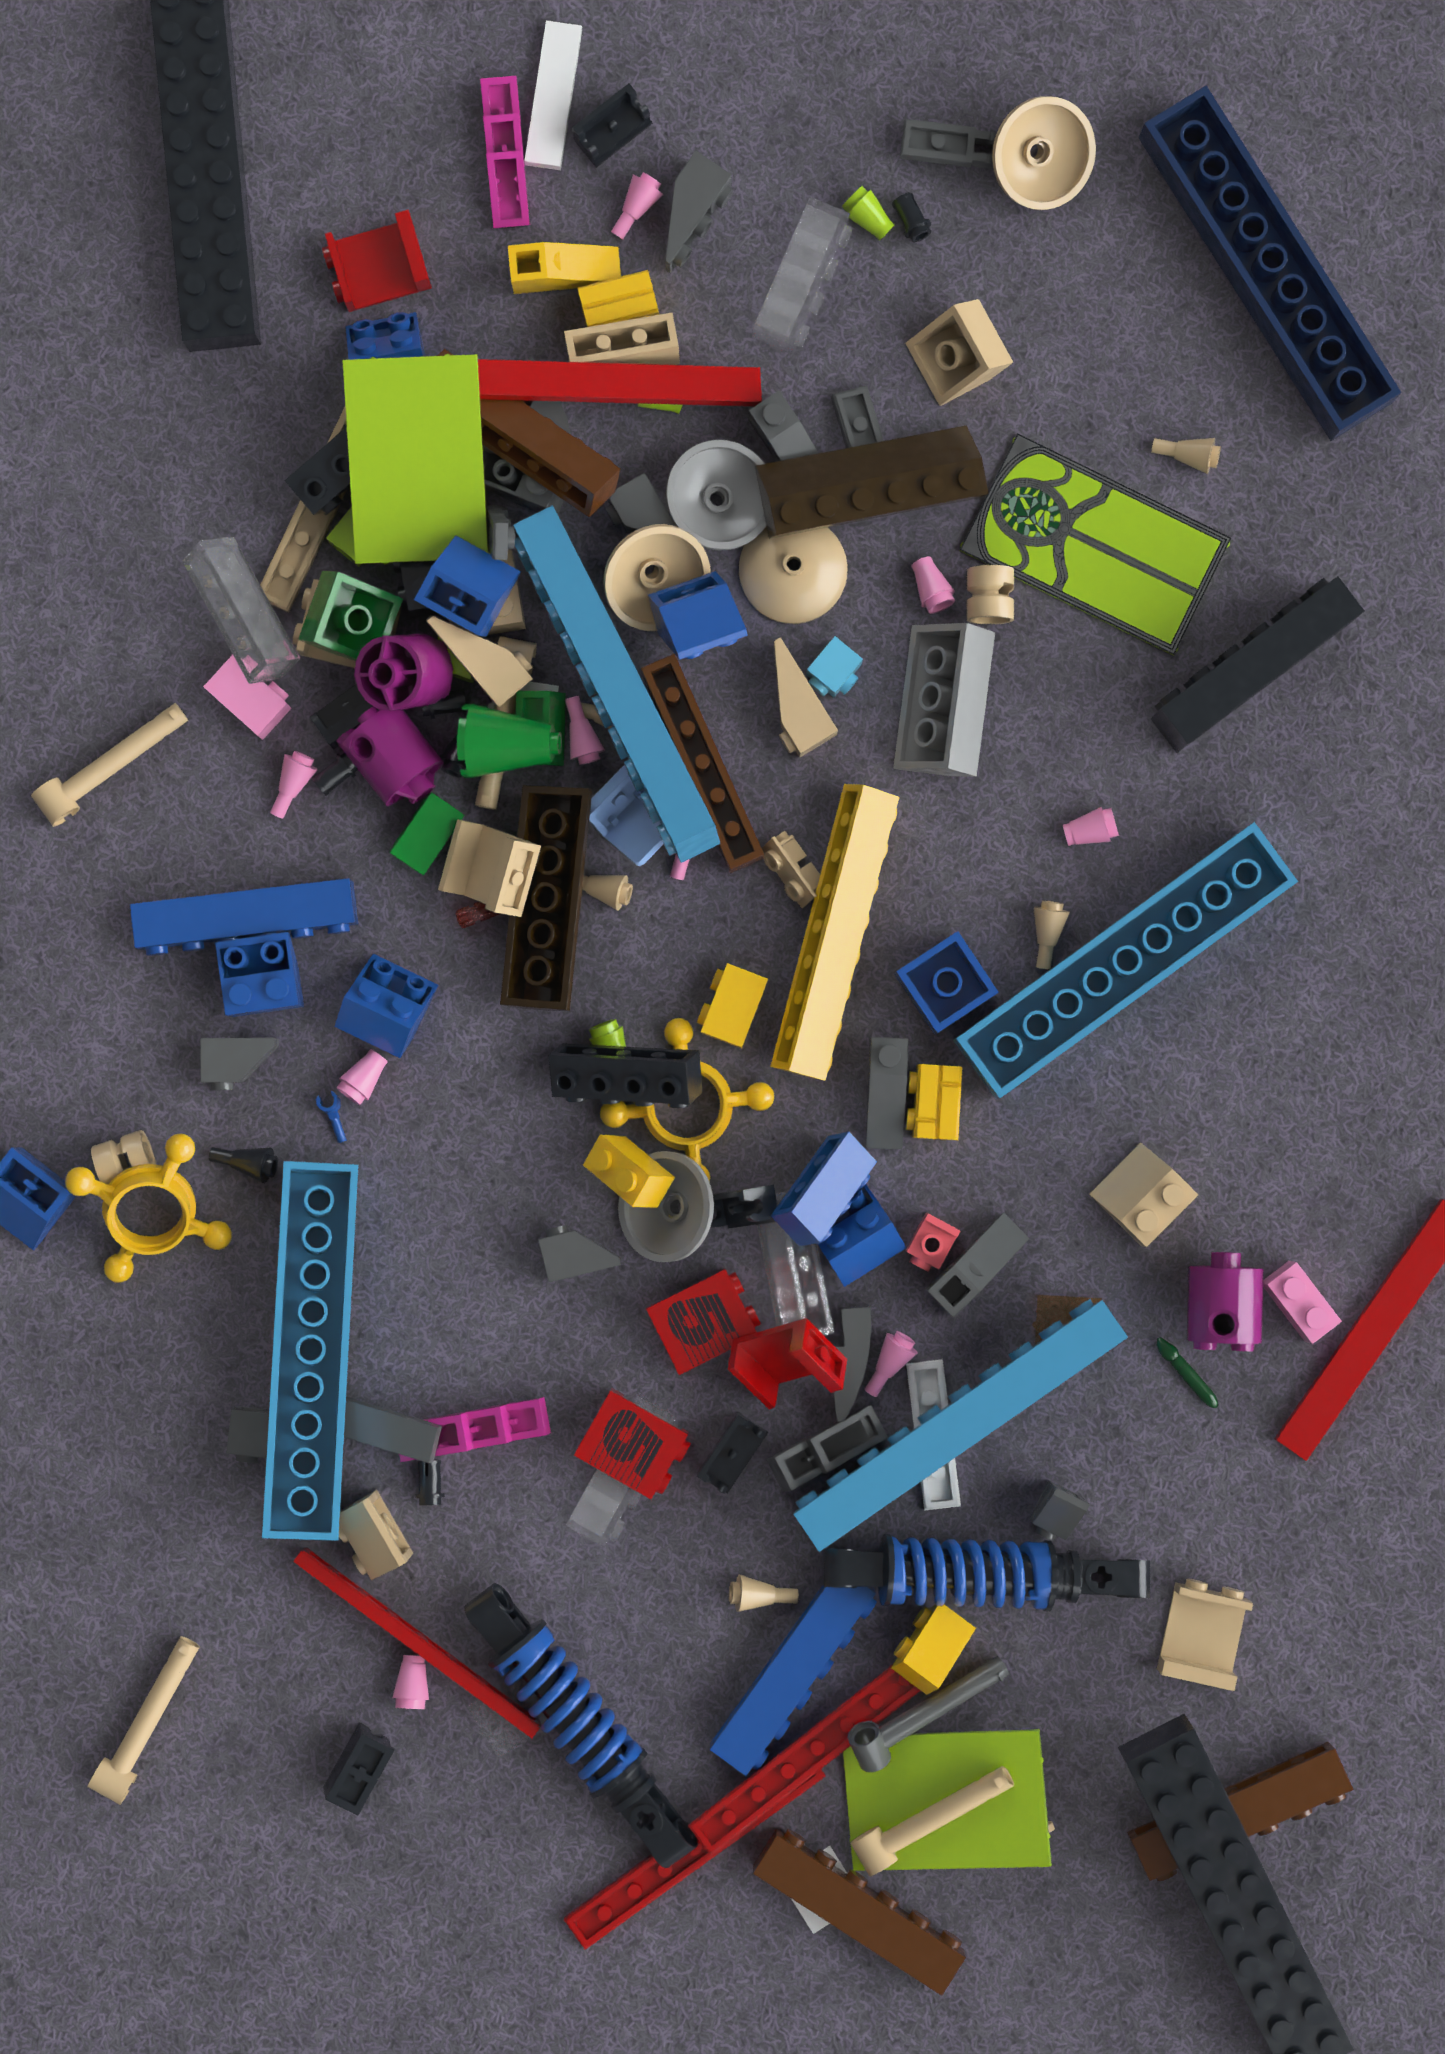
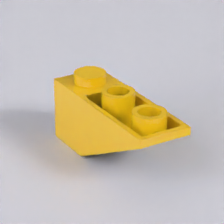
M550 242L508 246L510 276L514 294L574 289L621 277L618 247Z

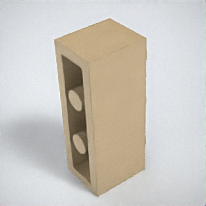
M673 313L564 331L569 362L680 364L679 345Z

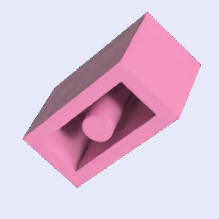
M232 654L203 687L263 740L291 710V707L285 702L289 695L274 681L267 686L258 677L262 671L247 657L240 661Z
M1286 1262L1263 1280L1264 1289L1305 1342L1315 1343L1342 1322L1297 1262Z

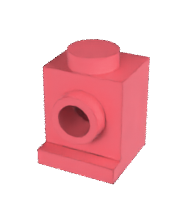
M925 1213L905 1250L912 1255L909 1262L929 1272L932 1266L940 1269L961 1231L931 1214ZM928 1238H936L939 1246L937 1250L929 1252L925 1248V1242Z

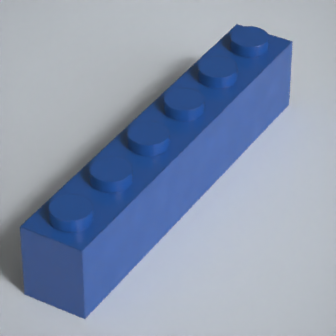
M350 878L130 904L134 946L139 950H146V956L168 954V947L182 945L183 951H197L205 949L204 943L222 942L284 932L291 933L292 939L313 937V930L328 928V934L350 932L351 925H358L354 881Z
M823 1584L712 1739L710 1751L745 1776H747L752 1768L757 1771L769 1754L765 1749L773 1738L780 1740L788 1729L791 1722L787 1718L795 1707L801 1710L809 1700L812 1691L808 1688L816 1677L822 1680L831 1669L834 1661L830 1658L838 1647L843 1650L853 1638L855 1631L851 1628L859 1617L866 1619L877 1603L873 1599L876 1594L873 1587L859 1586L857 1588L824 1587Z

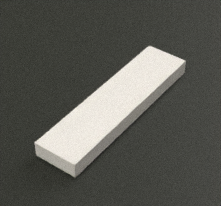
M546 20L524 160L527 166L561 170L582 35L581 25Z
M943 1359L906 1364L914 1428L921 1424L917 1417L935 1405L940 1410L948 1405ZM955 1458L921 1481L924 1511L961 1506Z

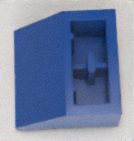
M399 312L390 315L388 318L374 321L364 319L355 322L353 325L345 326L349 360L369 359L371 357H425L416 312L409 314Z
M455 536L431 566L414 600L474 634L487 637L521 571L502 560L492 559L489 553Z
M716 571L648 595L657 633L679 660L699 657L703 654V651L717 646H730L736 643L737 639L748 636L728 585Z
M289 932L215 942L226 1016L238 1017L304 1007L299 967Z
M372 954L344 996L334 1027L401 1058L412 1041L438 988V984L376 954Z
M11 1147L0 1162V1225L29 1248L35 1250L76 1196L67 1190L64 1179L22 1147Z
M867 1184L858 1189L851 1198L850 1208L843 1215L839 1216L832 1225L833 1231L824 1242L818 1244L844 1287L907 1248L892 1221Z

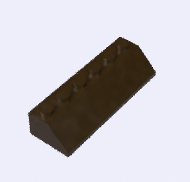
M967 425L755 466L769 539L976 499L989 494L982 456Z
M523 785L517 837L538 844L541 848L522 916L509 915L500 1005L521 1009L570 1011L592 789Z

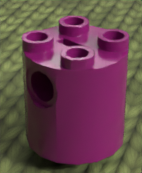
M417 633L412 635H386L372 639L361 649L356 659L354 676L359 692L368 703L378 709L396 711L429 706L449 695L453 665L445 643L441 640H436L430 635Z
M372 707L357 719L361 725L355 730L353 728L349 729L336 740L386 806L393 805L405 797L412 804H415L436 787L434 785L435 773L444 762L404 710H377L376 707Z
M1211 1252V1266H1188L1187 1340L1193 1341V1349L1216 1350L1217 1343L1231 1344L1232 1351H1254V1344L1262 1343L1263 1268L1241 1267V1253ZM1222 1313L1230 1315L1235 1323L1234 1329L1230 1332H1222L1217 1329L1214 1322L1215 1316Z

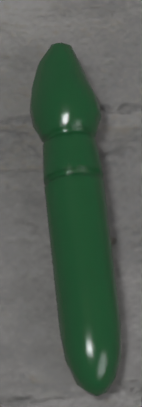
M1162 1337L1157 1338L1156 1345L1161 1356L1171 1363L1178 1374L1207 1406L1217 1408L1218 1400L1216 1395L1191 1365L1179 1355L1178 1349Z

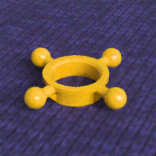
M675 1018L670 1020L665 1026L664 1036L667 1042L673 1046V1049L688 1050V1043L693 1037V1028L687 1020ZM700 1061L701 1076L708 1079L718 1092L720 1110L715 1123L708 1131L691 1138L678 1137L666 1131L656 1117L654 1104L650 1106H636L634 1104L626 1105L623 1101L615 1104L602 1105L600 1118L606 1126L619 1128L628 1119L644 1118L647 1128L658 1141L670 1148L685 1151L686 1156L690 1157L702 1168L710 1182V1173L701 1164L700 1149L709 1146L724 1133L729 1125L733 1107L748 1105L755 1111L767 1110L774 1102V1091L768 1084L756 1082L750 1085L747 1091L731 1093L724 1077L715 1068Z
M175 1134L167 1140L165 1145L167 1159L163 1166L156 1164L133 1166L119 1173L109 1185L96 1180L92 1171L85 1167H75L67 1173L65 1186L71 1194L85 1196L90 1193L103 1200L102 1213L104 1221L112 1237L121 1245L119 1252L111 1255L105 1261L104 1273L109 1280L121 1283L131 1277L134 1270L131 1259L134 1253L142 1255L164 1253L178 1245L185 1236L195 1234L203 1237L206 1246L213 1250H221L231 1242L232 1231L225 1222L212 1221L207 1224L195 1219L196 1199L193 1189L188 1181L177 1172L180 1164L189 1161L195 1153L194 1141L188 1135ZM156 1186L169 1191L177 1198L182 1208V1215L178 1223L168 1232L157 1236H142L129 1231L119 1221L116 1214V1206L119 1200L134 1188Z

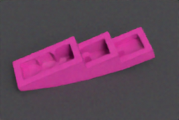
M517 76L481 78L493 228L530 225Z
M544 1397L424 1419L425 1421L442 1426L435 1456L465 1452L475 1448L505 1444L515 1440L545 1436L551 1433ZM399 1454L400 1462L417 1460Z

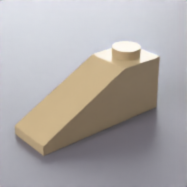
M430 616L425 620L496 706L500 707L533 679L528 673L532 666L519 651L513 655L506 648L434 616Z
M780 637L774 641L780 724L783 730L779 737L789 753L796 751L798 756L802 757L835 737L838 729Z

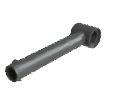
M998 1656L986 1660L985 1664L973 1672L966 1674L880 1727L872 1721L856 1724L848 1733V1741L860 1768L866 1772H876L883 1769L891 1759L890 1747L981 1693L984 1689L991 1687L999 1681L1002 1683L1004 1678L1009 1676L1003 1661Z

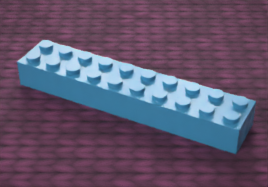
M553 505L514 524L513 526L518 536L515 538V548L526 572H528L541 602L544 603L548 616L557 634L560 635L572 664L576 665L575 667L589 697L596 694V696L592 697V701L604 727L607 728L612 725V728L608 729L611 741L621 760L628 757L629 760L624 761L628 775L637 792L644 789L645 792L641 793L640 796L653 824L658 821L661 823L656 828L669 856L676 853L682 863L721 844L716 825Z
M1254 822L953 1041L994 1098L1000 1099L1292 887L1298 880Z
M284 1161L262 1538L338 1541L358 1165Z
M1091 1299L1086 1300L1069 1312L1072 1319L1063 1325L1060 1320L1054 1322L1039 1333L1042 1339L1040 1342L1032 1346L1028 1341L1008 1354L1012 1361L1004 1367H1001L999 1363H995L979 1374L978 1377L982 1382L971 1389L968 1384H965L950 1394L948 1398L951 1403L940 1410L937 1405L933 1406L917 1417L921 1423L919 1426L909 1431L907 1426L901 1428L887 1438L891 1445L880 1453L874 1447L857 1459L860 1466L848 1474L845 1469H842L826 1481L830 1486L819 1495L812 1490L796 1501L799 1509L793 1514L819 1552L1127 1339L1128 1336L1103 1300L1094 1304Z

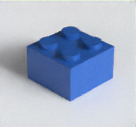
M958 931L894 973L934 1035L999 993Z

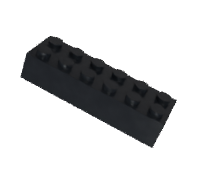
M1339 576L1329 583L1325 578L1318 581L1299 598L1302 601L1300 605L1296 600L1290 602L1270 619L1273 623L1272 626L1269 627L1266 621L1241 641L1244 645L1241 649L1237 644H1234L1212 663L1215 666L1213 670H1210L1206 665L1183 684L1186 688L1185 691L1181 693L1176 688L1154 706L1158 712L1151 720L1176 753L1180 752L1365 612Z

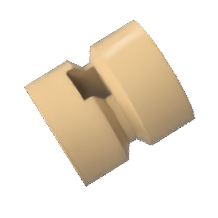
M981 565L967 569V591L972 593V597L967 600V622L975 624H1005L1014 621V599L1009 597V593L1014 590V568L1003 565Z
M143 1130L122 1136L120 1143L109 1140L94 1145L91 1148L92 1160L99 1181L108 1185L119 1173L128 1168L143 1164H156L150 1142ZM126 1152L131 1163V1166L129 1167L123 1154Z

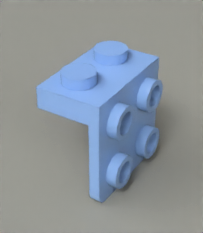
M624 765L592 797L589 823L601 836L635 865L641 866L663 845L656 828L661 823L658 821L653 824L640 796L645 791L644 789L636 791Z

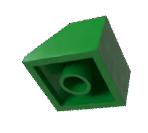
M322 571L298 640L329 653L356 661L361 649L372 639L391 634L403 599L338 571Z

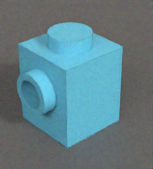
M834 636L807 669L806 675L810 678L808 682L812 689L823 697L828 693L834 698L839 691L845 695L858 680L854 673L862 665L863 658Z

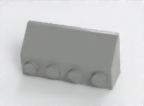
M969 623L912 625L894 769L944 776L977 777L995 632Z

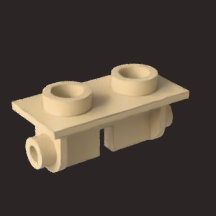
M784 831L778 836L772 837L762 847L764 861L768 868L776 872L785 884L787 895L793 901L798 902L801 908H804L817 896L815 893L820 874L812 862L800 868L798 862L807 855L793 835L789 836Z

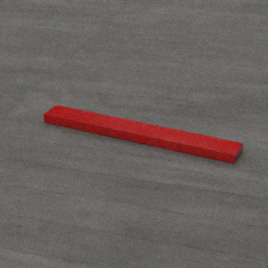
M478 359L480 399L750 407H755L762 402L760 367Z
M1444 1199L1439 1200L1274 1438L1303 1460L1307 1461L1444 1264Z
M309 1548L301 1550L294 1559V1563L531 1739L538 1732L541 1725L538 1718L531 1717L526 1709Z
M893 1664L689 1823V1828L709 1855L712 1856L849 1748L848 1733L852 1727L864 1721H872L879 1724L921 1690L891 1669Z
M822 1769L819 1770L712 1856L709 1855L699 1840L698 1846L669 1868L662 1867L652 1854L566 1915L564 1917L565 1923L584 1950H586L825 1778L826 1774Z

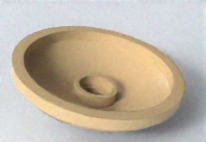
M1040 96L1019 104L1001 123L993 144V168L1000 187L1014 202L1031 209L1047 210L1067 203L1082 190L1092 172L1096 155L1094 132L1085 114L1076 105L1065 99ZM1036 144L1038 152L1035 157H1032L1030 150Z
M667 524L642 527L626 536L614 548L607 561L603 578L607 602L614 613L629 626L644 631H657L648 595L711 573L709 559L698 540L682 528ZM655 565L652 573L645 574L648 566Z
M765 527L755 539L743 547L739 560L740 584L751 605L765 617L786 624L806 623L827 613L839 600L847 579L846 555L840 541L828 527L770 539L767 527ZM791 559H796L800 562L801 566L798 570L792 571L787 567V562Z

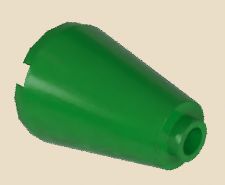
M465 704L462 707V710L468 713L466 718H459L457 756L458 760H465L467 770L460 769L461 775L464 778H475L552 762L555 754L561 753V733L555 732L553 724L475 704Z

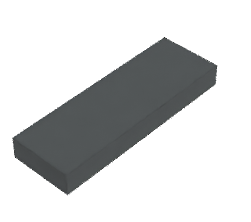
M867 385L832 394L831 400L846 448L884 441Z
M346 1397L345 1438L427 1463L434 1461L442 1428L441 1425Z

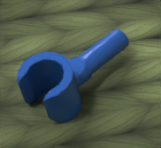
M331 1091L334 1103L331 1107L325 1108L322 1098L318 1095L316 1104L321 1111L328 1115L338 1143L346 1141L347 1139L338 1113L341 1106L340 1098Z

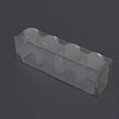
M809 197L753 326V339L791 355L796 345L803 347L810 331V326L805 325L810 312L818 313L825 295L819 292L825 279L831 282L839 261L834 259L838 247L845 249L852 234L853 228L848 226L850 213Z
M234 536L200 540L182 562L248 683L252 684L283 678L300 660V657Z
M788 1191L776 1193L777 1205H779ZM777 1222L758 1224L757 1230L776 1326L807 1318L823 1335L834 1333L817 1244L798 1246Z
M638 1393L633 1403L679 1428V1425L674 1423L677 1416L676 1413ZM596 1469L567 1521L566 1527L605 1548L609 1539L616 1542L626 1524L620 1520L625 1509L628 1507L633 1510L642 1494Z

